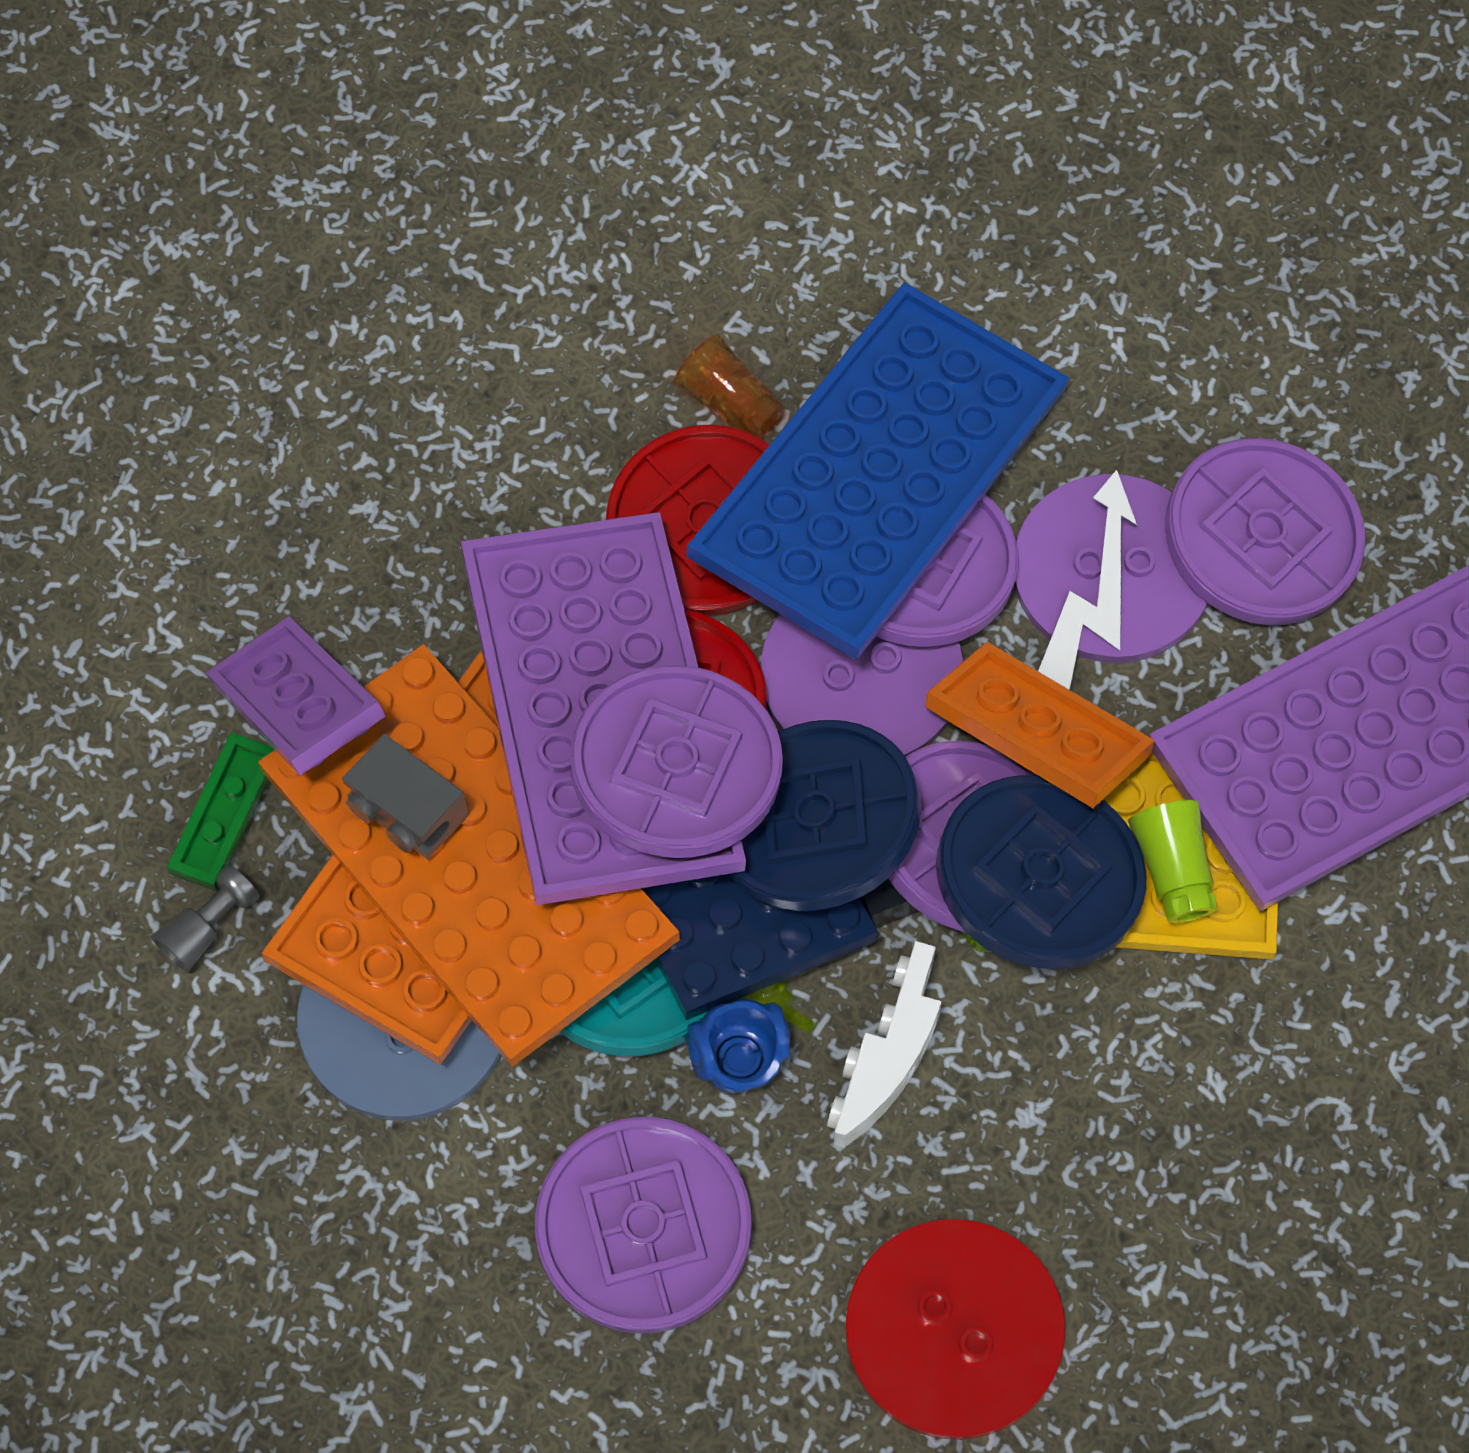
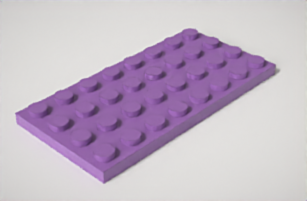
M660 512L461 541L463 564L535 905L745 871L746 858L741 840L720 851L687 858L650 855L623 845L606 834L592 821L578 800L572 782L570 758L574 730L583 711L595 696L614 681L639 670L670 665L698 668Z
M1469 565L1149 734V737L1155 740L1152 752L1185 800L1199 801L1201 825L1259 911L1266 909L1469 797Z

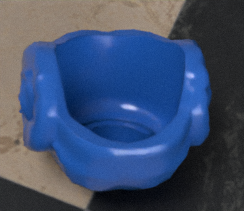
M744 998L729 1004L723 1003L715 1007L712 1006L701 1021H695L687 1027L686 1040L693 1071L699 1079L703 1081L710 1080L717 1089L723 1092L739 1093L768 1084L778 1074L782 1061L790 1058L789 1044L791 1033L787 1020L784 1018L782 1008L775 1002L763 1005L757 1001Z

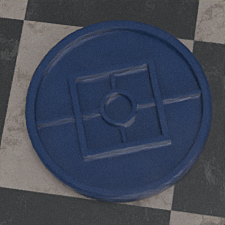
M817 720L793 725L778 731L783 755L779 790L770 811L762 822L741 840L746 858L745 871L730 873L731 877L742 889L756 899L769 905L789 910L813 911L828 909L864 896L883 883L899 867L916 838L921 818V797L910 764L901 750L891 740L872 728L858 723L841 720Z
M1038 775L1006 777L992 781L973 791L962 800L948 819L937 849L936 871L939 888L949 911L957 923L969 936L987 950L1004 959L1024 966L1043 969H1063L1080 966L1104 956L1113 950L1128 934L1144 902L1146 892L1145 863L1139 844L1126 822L1105 801L1102 800L1094 808H1091Z

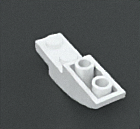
M915 941L911 957L900 956L893 980V986L901 988L896 1006L886 1003L878 1029V1034L886 1036V1038L865 1033L860 1049L851 1046L842 1075L844 1078L851 1079L845 1098L835 1097L827 1127L836 1129L834 1145L845 1148L866 1132L897 1099L918 1068L931 1041L940 1016L942 1002L924 996L934 962L935 946Z

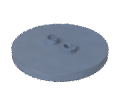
M303 985L297 1010L298 1036L304 1057L313 1075L322 1087L336 1100L366 1116L390 1121H409L431 1117L447 1111L471 1096L484 1083L501 1056L481 1030L471 1021L443 1063L439 1065L309 987Z

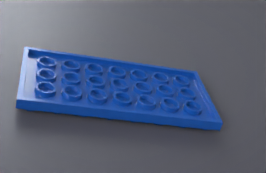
M903 282L687 545L686 557L857 661L1064 393L1069 377Z

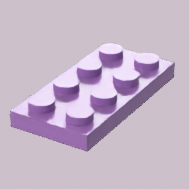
M290 616L206 672L213 686L299 776L310 768L324 762L330 754L352 739L363 735L372 725L386 717L378 701Z

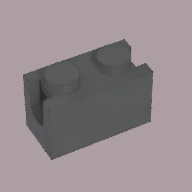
M383 734L342 778L343 784L352 790L347 795L348 800L346 804L358 818L366 823L375 820L387 829L385 831L386 835L399 849L406 853L413 849L427 860L469 816L463 791L386 734Z

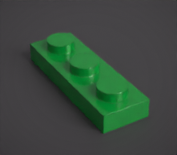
M230 732L167 865L171 875L218 891L216 875L226 864L230 865L269 781L262 773L258 761L274 751L271 746Z

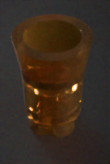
M715 334L702 342L683 362L673 380L675 387L698 400L720 417L728 426L746 431L759 438L764 436L773 427L784 412V407L772 397V391L742 363L720 334Z

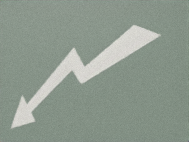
M1117 470L1093 497L1108 507L1097 607L1075 593L1069 592L1038 672L1069 690L1083 625L1120 650L1121 516L1136 524Z

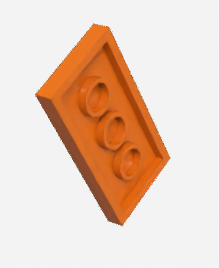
M989 642L982 645L931 688L926 696L925 707L1091 808L1099 804L1152 754L1155 740Z

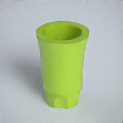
M1180 800L1148 808L1132 816L1128 823L1141 847L1153 880L1157 898L1159 901H1162L1167 921L1174 924L1184 923L1214 913L1217 910L1215 896L1212 891L1214 882L1202 834L1199 801Z

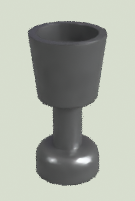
M226 864L216 875V884L219 890L197 912L187 907L151 935L155 945L179 968L187 973L216 938V932L212 926L234 904L241 908H247L260 897V894L248 879L229 864Z

